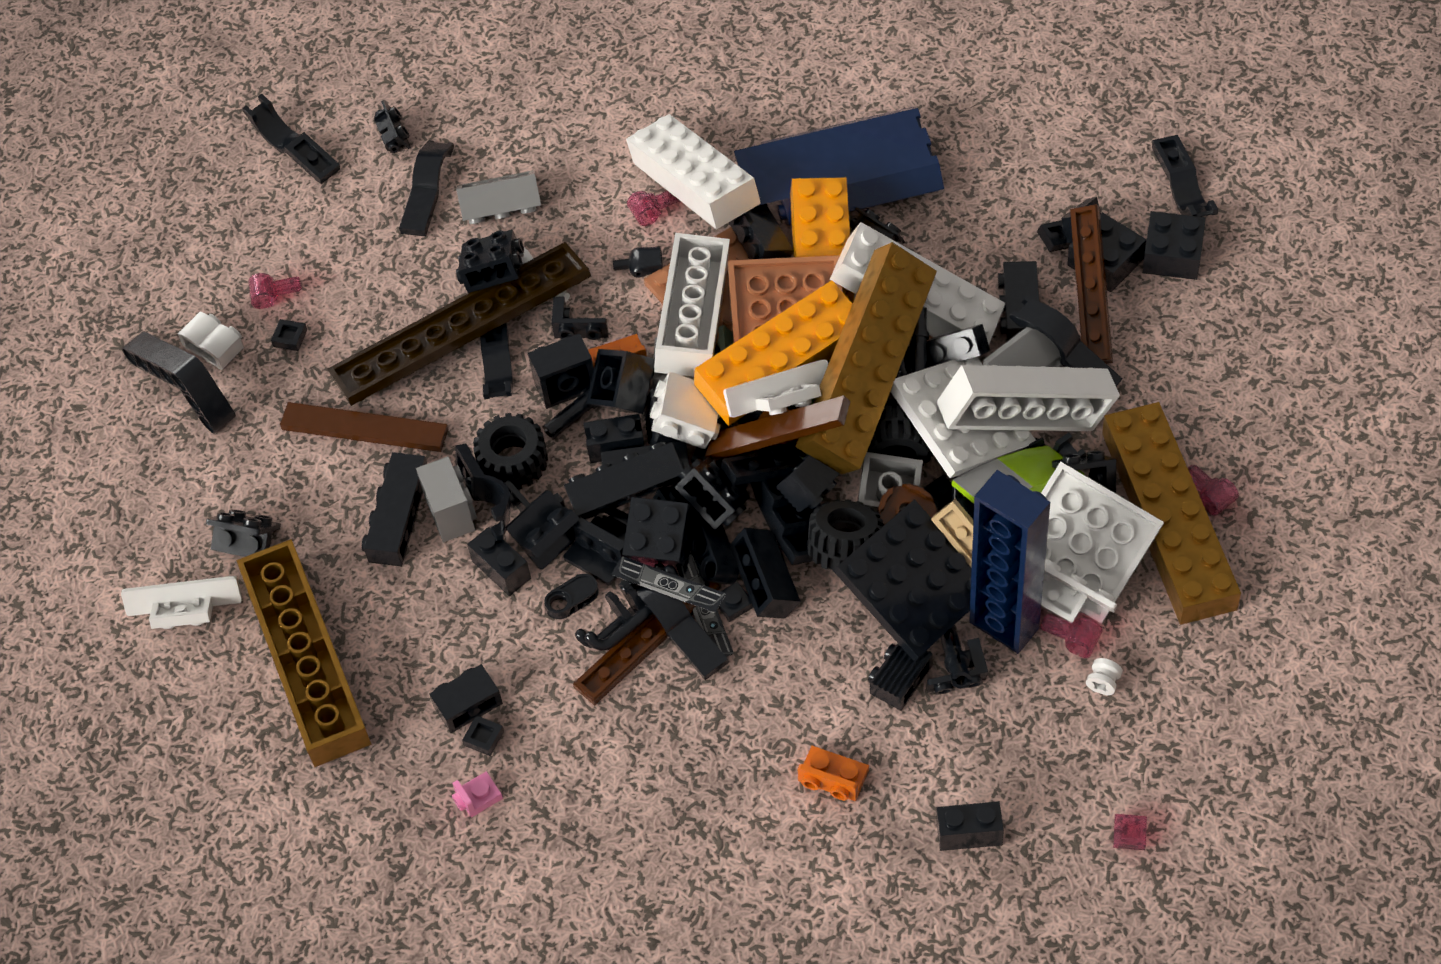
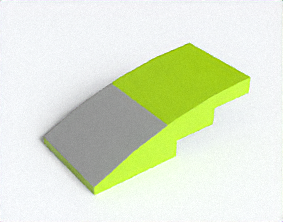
M1048 445L1024 449L979 465L953 479L951 485L974 503L976 493L995 471L999 470L1005 475L1014 476L1028 489L1041 493L1056 468L1052 467V461L1063 459V457ZM1076 470L1083 475L1085 474L1081 470Z

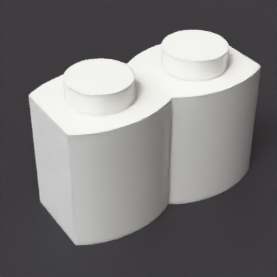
M199 312L178 333L180 341L186 349L221 370L244 348L241 334L232 326L226 327L222 325L220 320L213 314L207 315Z

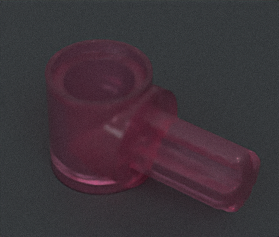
M637 191L628 198L627 207L639 225L649 226L659 218L661 209L678 203L680 200L669 191L656 196L653 193L647 194L645 191Z
M258 273L252 275L248 280L251 305L257 309L272 307L275 301L278 300L279 295L299 292L302 289L301 280L297 276L274 281V278L270 275Z
M1190 465L1188 467L1193 482L1200 491L1199 496L1205 510L1211 515L1217 516L1239 498L1237 488L1228 479L1221 478L1219 480L1217 477L1211 479L1197 465Z
M1047 614L1041 623L1043 631L1065 639L1067 650L1075 655L1079 653L1078 656L1082 658H1089L1103 632L1102 627L1089 618H1079L1070 623Z

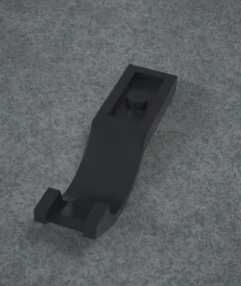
M263 94L258 96L261 104L253 110L247 105L242 108L250 122L271 146L281 153H287L320 184L340 170V164L305 132L298 134L289 128L279 117L271 101Z
M1174 135L1152 140V149L1170 182L1171 192L1179 212L1182 215L1197 217L1217 215L1218 208L1214 200L1206 203L1202 197L1197 181L1196 167L1179 136Z
M428 140L419 150L413 169L412 189L399 226L400 234L426 237L439 197L441 166L445 157H451L454 143H436Z
M1026 296L1021 301L1024 307L1020 312L1014 311L1010 314L1009 318L1019 327L1036 329L1046 335L1058 348L1061 356L1060 363L1064 367L1108 369L1116 387L1123 379L1081 342L1076 327L1056 309Z
M507 322L480 336L485 384H483L484 400L500 396L509 397L513 393Z
M466 443L455 445L456 465L459 466L465 486L468 488L474 501H485L496 505L491 508V514L496 522H500L491 527V532L496 541L503 540L506 526L510 521L509 487L502 480L484 475Z
M629 582L640 599L658 619L669 639L704 680L729 663L728 658L695 621L681 600Z

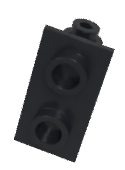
M381 101L384 109L375 112L374 121L379 132L382 134L381 138L386 150L390 151V153H396L403 145L411 149L407 139L410 135L400 122L402 120L401 113L395 106L390 107L385 101Z
M858 207L855 208L859 216L858 218H853L849 223L852 232L862 222L896 242L899 240L903 244L905 243L904 239L900 236L901 230L890 222L886 225L879 221L880 217L869 209L864 212Z

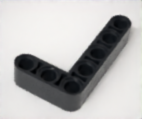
M145 331L122 347V352L126 358L137 368L180 389L202 424L211 433L215 434L236 417L234 410L206 367L194 355Z

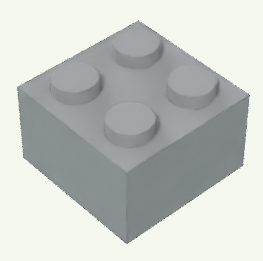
M867 452L862 466L858 501L862 502L865 506H871L874 508L873 511L877 512L881 497L888 489L894 486H902V484L920 486L923 460Z
M449 456L417 467L416 471L426 502L442 541L446 542L475 531L473 520L477 519V515L472 505L473 501L469 490L464 486L459 466H452Z

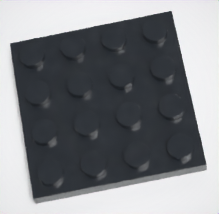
M915 499L833 570L913 661L918 659L971 610V567L966 562L964 556L953 547Z

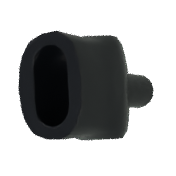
M661 246L634 248L630 251L628 259L613 260L614 271L629 269L631 275L636 278L650 275L663 267Z

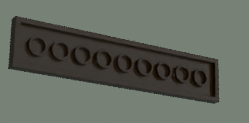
M563 242L524 263L523 267H520L519 279L468 293L331 366L327 370L352 406L500 325L509 322L526 311L533 309L539 304L556 297L565 290L580 284L591 277V273L570 246Z

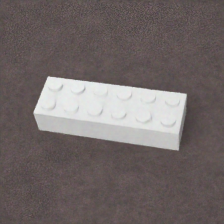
M670 114L659 118L656 122L626 138L633 163L716 230L761 204L754 177Z
M859 223L847 239L830 280L857 294L874 250L893 242L937 271L924 304L927 307V331L929 335L937 337L983 324L988 344L990 343L1005 305L1003 301L864 223Z
M675 233L655 348V373L668 374L671 371L682 376L694 377L695 368L714 356L728 266L730 239Z
M967 364L960 366L937 400V404L947 429L1093 431L1119 398L1120 394L1108 369Z

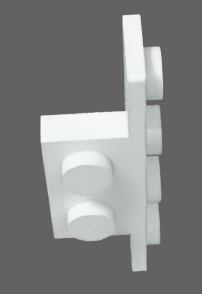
M825 359L724 389L723 393L729 416L734 418L757 410L769 411V415H776L786 412V407L795 404V407H802L811 404V399L822 396L820 384L828 367V361Z
M1048 559L1045 560L1041 607L1071 624L1074 623L1087 598L1109 611L1115 612L1117 604L1113 602L1114 596L1101 589H1098L1096 593L1086 587L1088 582L1075 574L1068 577L1060 572L1061 567Z
M237 576L122 589L121 592L126 615L150 614L151 629H170L175 626L190 624L194 626L210 622L213 606L237 604L242 601Z

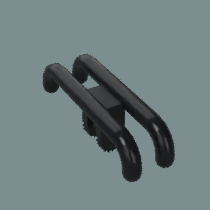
M662 563L654 565V568L679 576L673 565L664 566ZM622 580L618 586L628 601L630 608L626 609L618 596L609 591L605 595V599L618 618L598 635L592 631L586 632L584 629H578L575 632V637L583 646L599 651L610 650L653 615L652 611L640 599L629 582Z

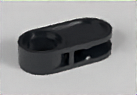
M579 574L550 591L544 600L547 614L553 619H564L593 602L599 593L596 579L589 574ZM555 600H565L567 605L561 610H555L551 607Z

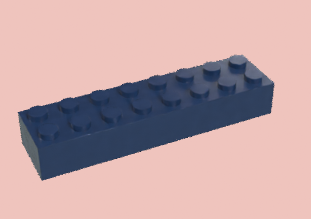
M996 470L974 496L969 623L1019 654L1039 630L1051 502L1042 493L1032 491L1023 486L1014 476L1005 475Z

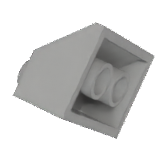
M534 170L457 185L456 187L463 221L469 220V224L484 222V217L495 215V219L511 216L510 211L521 210V214L537 211L536 206L541 205Z
M1029 327L1023 329L983 360V365L1064 367L1060 363L1061 356L1055 344L1043 333Z

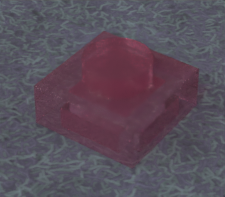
M1115 814L1113 848L1145 851L1147 816Z

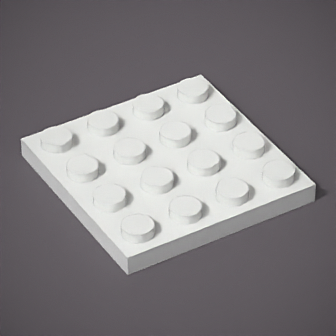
M978 357L960 362L954 359L895 378L890 391L949 478L964 474L998 457L1020 451L1036 441L1029 430L947 429L937 400L961 365H983Z
M1060 461L1041 492L1051 502L1045 560L1048 559L1061 567L1060 572L1068 577L1075 574L1088 582L1086 587L1096 593L1098 589H1101L1115 597L1113 600L1115 603L1164 522ZM1088 598L1080 613L1102 625L1110 612Z

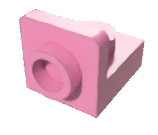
M487 771L462 786L458 780L452 783L455 790L452 798L460 811L466 809L471 818L503 799L501 792Z

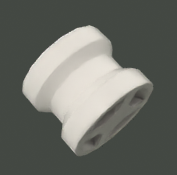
M1095 659L1092 665L1093 673L1089 674L1086 680L1087 687L1103 695L1114 694L1117 687L1115 682L1122 675L1123 670L1121 666L1109 659Z

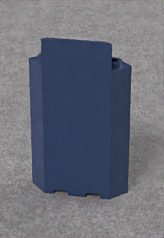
M909 107L763 141L760 145L734 151L737 165L754 177L761 202L759 205L780 200L781 204L777 205L779 218L781 221L785 220V224L789 226L792 225L790 200L792 179L847 178L849 212L854 211L856 207L863 209L944 189L938 158L936 155L932 156L931 140L926 128L921 127V115L916 107Z

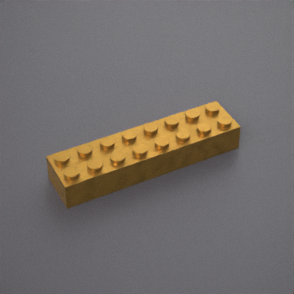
M893 242L874 250L820 384L822 396L816 397L813 402L815 404L845 396L850 400L844 426L800 437L795 446L840 474H846L861 468L893 386V381H895L937 273L935 269Z
M1160 402L1104 415L1102 435L1111 457L1116 459V469L1129 501L1164 522L1149 550L1180 625L1237 611L1241 591Z
M292 539L236 560L314 767L372 745Z

